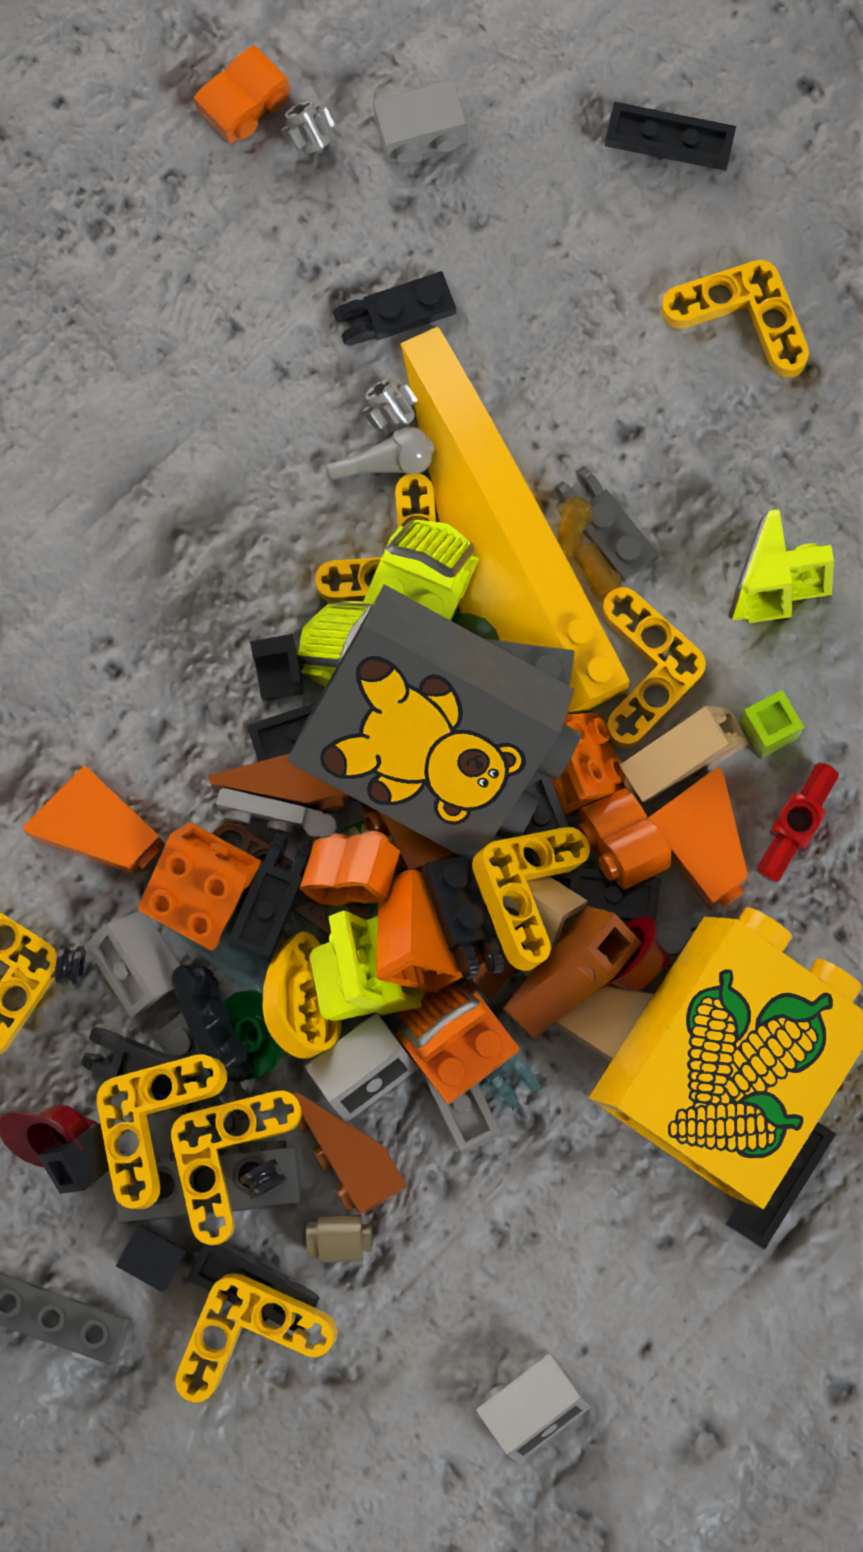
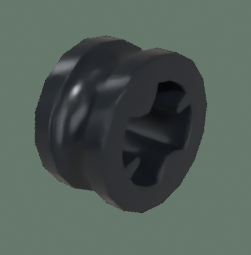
M68 944L60 945L55 966L56 983L63 984L65 980H71L72 985L79 986L81 984L86 960L84 946H78L77 949L71 950Z
M276 1159L256 1167L240 1178L242 1184L249 1185L250 1193L248 1195L251 1200L263 1195L286 1180L284 1174H278L276 1171V1166L278 1165Z

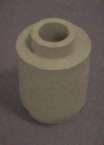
M362 1215L318 1217V1221L307 1222L306 1245L308 1259L319 1258L320 1263L364 1261V1252H371L373 1248L372 1225L363 1224Z

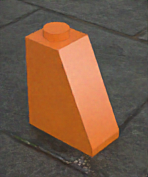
M85 765L22 827L38 843L135 875L140 869L143 871L150 869L154 865L153 863L160 851L159 849L165 844L151 827Z
M716 767L648 817L667 840L671 848V861L708 909H711L717 903H720L725 908L744 894L740 886L748 878L724 773L719 767Z
M407 870L395 876L394 881L391 882L387 899L378 902L376 972L379 980L435 993L463 976L453 951H449L422 873L418 870Z

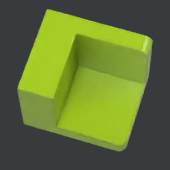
M783 689L744 709L739 720L741 727L760 759L797 740L804 729L803 723Z

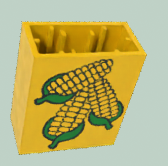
M746 907L738 920L717 917H704L588 1099L729 1197L764 1209L863 1050V1010L853 1003L863 986L843 969L820 958L815 959L809 970L805 969L783 953L792 938V934L771 917L758 910Z

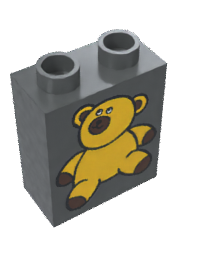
M384 584L311 711L287 762L460 856L467 855L468 860L473 862L474 856L489 844L495 835L502 839L522 835L539 801V797L525 790L526 786L536 771L543 773L553 780H557L570 761L582 733L564 723L574 692L572 687Z

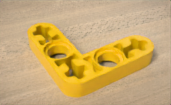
M754 260L675 286L664 295L661 307L662 318L667 325L676 329L688 328L747 308L773 372L781 377L790 378L799 375L805 368L809 356L808 345L779 272L769 261ZM755 274H758L761 279L768 278L765 287L767 299L762 302L763 294L758 284H750ZM714 286H725L731 292L732 298L726 303H715L710 299L708 291ZM697 292L700 293L701 305L704 308L703 310L700 309V302L694 303L696 300ZM675 300H680L682 305L691 304L688 306L686 315H681L679 310H672ZM768 310H779L785 316L786 322L779 328H771L764 323L762 315ZM786 335L785 344L789 353H798L794 364H790L788 359L780 360L783 351L780 339Z
M421 473L403 476L398 481L395 491L398 528L399 525L404 527L411 520L436 522L432 482ZM410 486H418L421 493H427L419 498L420 514H412L410 496H403V494L410 492ZM382 557L325 562L319 567L315 576L318 594L329 603L342 602V600L363 602L369 589L365 578L368 572L377 569ZM359 570L358 582L360 590L354 591L353 582L340 583L338 591H331L329 584H323V582L330 580L331 573H339L341 580H353L352 571Z
M619 587L610 591L605 597L602 609L603 618L617 634L655 667L611 713L608 719L607 727L611 735L610 741L619 748L628 749L638 745L700 681L705 671L706 661L702 652L640 595L630 588ZM626 600L630 602L629 612L636 620H639L642 613L647 616L639 622L634 632L629 630L632 627L633 620L626 614L622 613L618 617L613 615L614 601H617L619 604L624 603ZM648 627H658L665 633L666 641L660 647H648L642 641V632ZM673 642L679 645L674 651V654L679 659L686 661L691 658L695 661L692 668L695 672L694 674L685 671L682 675L677 673L676 670L679 663L670 654L666 661L660 658L669 651ZM651 686L664 688L668 694V702L662 707H651L644 700L645 690ZM635 702L640 711L652 719L647 722L645 716L642 715L636 721L633 729L636 734L632 736L627 732L621 736L617 733L619 728L617 720L629 721L636 713V708L630 706Z
M563 827L493 841L482 848L473 858V872L504 954L509 963L519 970L530 971L548 958L551 951L549 937L527 881L570 872L587 860L590 855L589 841L576 828ZM561 845L572 850V852L564 851L559 852L557 855L554 854V850ZM524 847H529L538 854L540 866H533L527 862L523 853ZM491 859L493 863L499 862L501 869L499 866H492L489 860ZM505 882H508V884L504 885L503 887H498V883H500L501 886ZM503 896L512 897L518 903L520 908L519 916H514L505 909ZM522 923L524 924L525 929H523V927H520L519 929L515 930L516 927H518ZM521 943L524 946L531 945L533 953L531 950H524Z
M1 912L0 927L8 926L12 928L15 933V941L10 948L0 950V960L10 966L0 981V1013L14 1020L10 1027L3 1021L0 1024V1055L10 1047L55 979V966L58 951L52 945ZM26 938L31 939V941L25 947L33 953L42 955L44 951H48L46 960L50 963V966L47 970L38 968L33 973L34 964L19 954L22 951ZM19 954L18 961H12V959ZM12 987H21L27 994L25 1005L17 1011L7 1010L3 1003L5 992Z
M204 1054L194 1055L117 1076L105 1081L100 1086L97 1093L98 1113L113 1192L116 1200L122 1206L136 1210L147 1209L157 1201L160 1194V1181L147 1115L211 1098L219 1094L227 1082L226 1068L219 1059ZM202 1065L206 1069L213 1070V1076L209 1077L206 1081L207 1087L198 1082L185 1084L182 1076L189 1078L201 1074ZM160 1075H167L172 1082V1091L164 1100H157L152 1094L153 1081ZM117 1089L128 1093V1099L122 1102V1110L120 1107L111 1104V1099L118 1096ZM123 1116L134 1118L133 1123L121 1122L116 1125L114 1124L115 1120H123ZM133 1131L138 1137L139 1145L134 1154L125 1157L119 1151L118 1141L124 1132ZM140 1162L143 1164L142 1168L133 1167L134 1173L131 1170H123L124 1164L134 1165ZM135 1178L137 1181H142L146 1184V1189L139 1192V1199L137 1196L129 1195L128 1188L135 1185Z
M273 1091L187 1113L180 1116L174 1122L171 1129L172 1145L191 1228L195 1237L200 1242L207 1245H220L232 1236L235 1228L233 1211L218 1150L294 1130L301 1121L302 1107L299 1100L293 1094L286 1091ZM282 1099L286 1106L293 1105L294 1112L287 1115L288 1123L280 1125L277 1118L262 1120L266 1130L258 1132V1118L252 1109L253 1105L261 1103V1113L274 1110L276 1106L275 1101ZM234 1110L244 1111L250 1119L248 1130L241 1136L229 1135L224 1128L226 1116ZM216 1115V1129L222 1141L213 1143L214 1135L212 1133L200 1136L198 1138V1146L192 1147L188 1141H181L180 1134L187 1131V1123L193 1122L197 1128H206L212 1126L208 1117ZM208 1166L214 1171L216 1181L211 1190L199 1193L192 1188L190 1176L196 1168ZM220 1194L222 1203H212L215 1216L225 1218L226 1225L220 1227L219 1236L213 1238L211 1232L202 1231L201 1223L208 1220L206 1207L201 1206L196 1210L194 1201L210 1200Z
M237 1273L226 1274L210 1290L176 1373V1390L181 1397L190 1402L197 1403L208 1399L220 1384L243 1327L305 1356L319 1357L327 1353L337 1340V1324L327 1313L251 1278ZM232 1285L237 1287V1296L243 1299V1301H237L230 1308L227 1317L217 1315L223 1310L227 1301V1296L221 1291H227ZM276 1303L283 1308L286 1315L283 1325L273 1327L265 1323L262 1318V1308L265 1304ZM297 1313L302 1316L297 1323L298 1325L311 1329L315 1323L322 1326L321 1334L327 1339H320L317 1344H312L309 1342V1332L298 1327L292 1336L287 1331L294 1323ZM217 1326L224 1331L227 1338L224 1348L215 1350L206 1345L203 1338L206 1327ZM203 1358L210 1360L211 1362L206 1366L202 1378L208 1385L203 1384L199 1389H195L192 1387L193 1379L187 1374L192 1375L200 1367Z

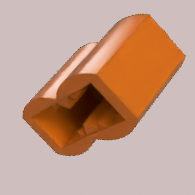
M253 45L238 55L224 72L208 81L194 96V102L197 111L231 144L239 138L244 140L252 135L261 117L269 112H278L288 101V94L291 90L288 78L256 45Z
M623 788L614 794L579 809V824L576 826V829L586 836L590 848L599 856L601 870L608 880H615L625 890L670 868L671 848L658 827L648 819L642 806L628 789Z
M365 831L363 834L351 837L342 834H331L329 837L317 839L313 843L299 889L317 903L324 905H344L351 901L360 903L382 902L387 899L400 850L389 842V838L386 835L377 831Z

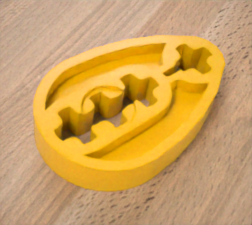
M308 932L297 933L282 942L271 959L263 987L262 1007L266 1026L276 1043L287 1053L298 1058H311L328 1050L336 1044L342 1029V1020L331 1021L323 1018L320 1014L310 962L311 951L320 946V943Z

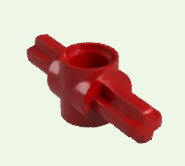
M821 762L815 764L799 794L791 793L770 830L774 838L757 866V872L765 879L772 882L780 881L797 850L805 851L826 814L822 806L839 778V773L832 766ZM795 812L801 813L807 818L809 829L803 832L793 830L787 823V815Z

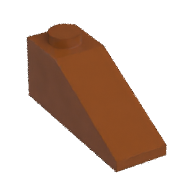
M290 754L208 775L215 793H219V789L226 788L313 810L318 809L323 814L338 811L344 808L343 802L352 800L348 794L287 762Z

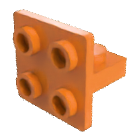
M598 713L567 714L564 721L565 724L582 733L580 741L562 774L557 780L551 778L565 816L574 815L579 812L580 808L626 788L623 783L625 781V774L619 766L622 761L618 759L610 741L611 735L609 734L607 724Z

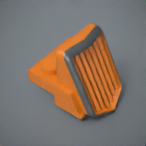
M455 981L435 993L426 991L421 1000L422 1007L402 1011L397 1018L399 1031L394 1034L447 1105H450L521 1050L478 992L467 981L462 984L459 981Z

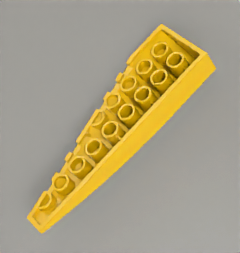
M437 326L400 343L409 387L418 399L414 403L418 428L425 432L427 438L431 439L435 446L431 464L427 469L434 489V500L439 522L450 524L467 538L474 546L473 556L479 558L465 594L458 603L460 614L471 613L486 619L496 629L500 641L574 650L575 656L570 684L574 692L567 714L588 713L627 694L630 680L519 468L440 328Z

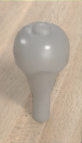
M404 427L395 430L392 437L356 457L327 464L326 472L330 480L359 473L418 474L424 472L430 466L435 446L433 441L427 438L425 432L421 429Z

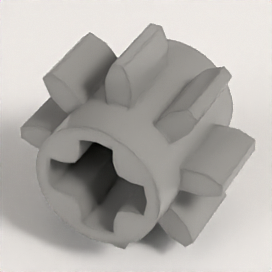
M309 100L293 106L285 113V123L287 126L282 128L281 132L289 148L295 146L296 150L302 149L303 153L310 154L322 149L330 142L329 134L331 131L329 128L333 127L335 123L327 107L314 106L313 102Z
M384 379L372 386L365 395L370 406L366 407L362 412L373 427L377 426L380 431L385 427L389 432L404 428L415 416L411 405L417 402L418 399L408 384L403 385L401 381H397L394 384L392 379Z

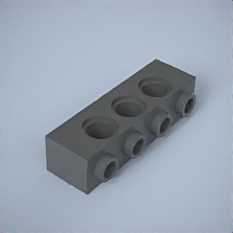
M286 1140L259 1143L260 1151L242 1153V1145L218 1150L233 1212L303 1204L298 1150L295 1147L287 1148ZM174 1152L170 1153V1161L156 1162L158 1176L167 1173L173 1177L175 1182L173 1193L168 1198L157 1199L151 1207L141 1210L126 1208L116 1200L118 1223L128 1224L189 1217ZM272 1159H276L278 1162L276 1171L278 1174H284L286 1180L270 1191L251 1200L248 1195L250 1189L246 1188L240 1181L243 1170L250 1164L262 1165ZM142 1162L134 1165L125 1164L123 1170H131L134 1173L133 1167L142 1168L143 1164ZM208 1166L196 1168L190 1176L192 1188L199 1193L202 1192L198 1189L197 1178L202 1171L210 1169ZM135 1178V1185L128 1188L129 1195L137 1196L139 1199V1192L146 1189L145 1182L137 1181ZM220 1194L210 1200L194 1201L196 1210L201 1206L206 1207L207 1215L214 1214L212 1203H222Z
M0 1272V1326L109 1365L118 1362L133 1319Z

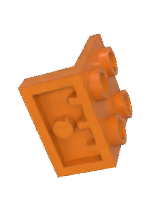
M189 821L169 835L138 909L147 916L212 951L218 947L243 890L252 884L261 860Z

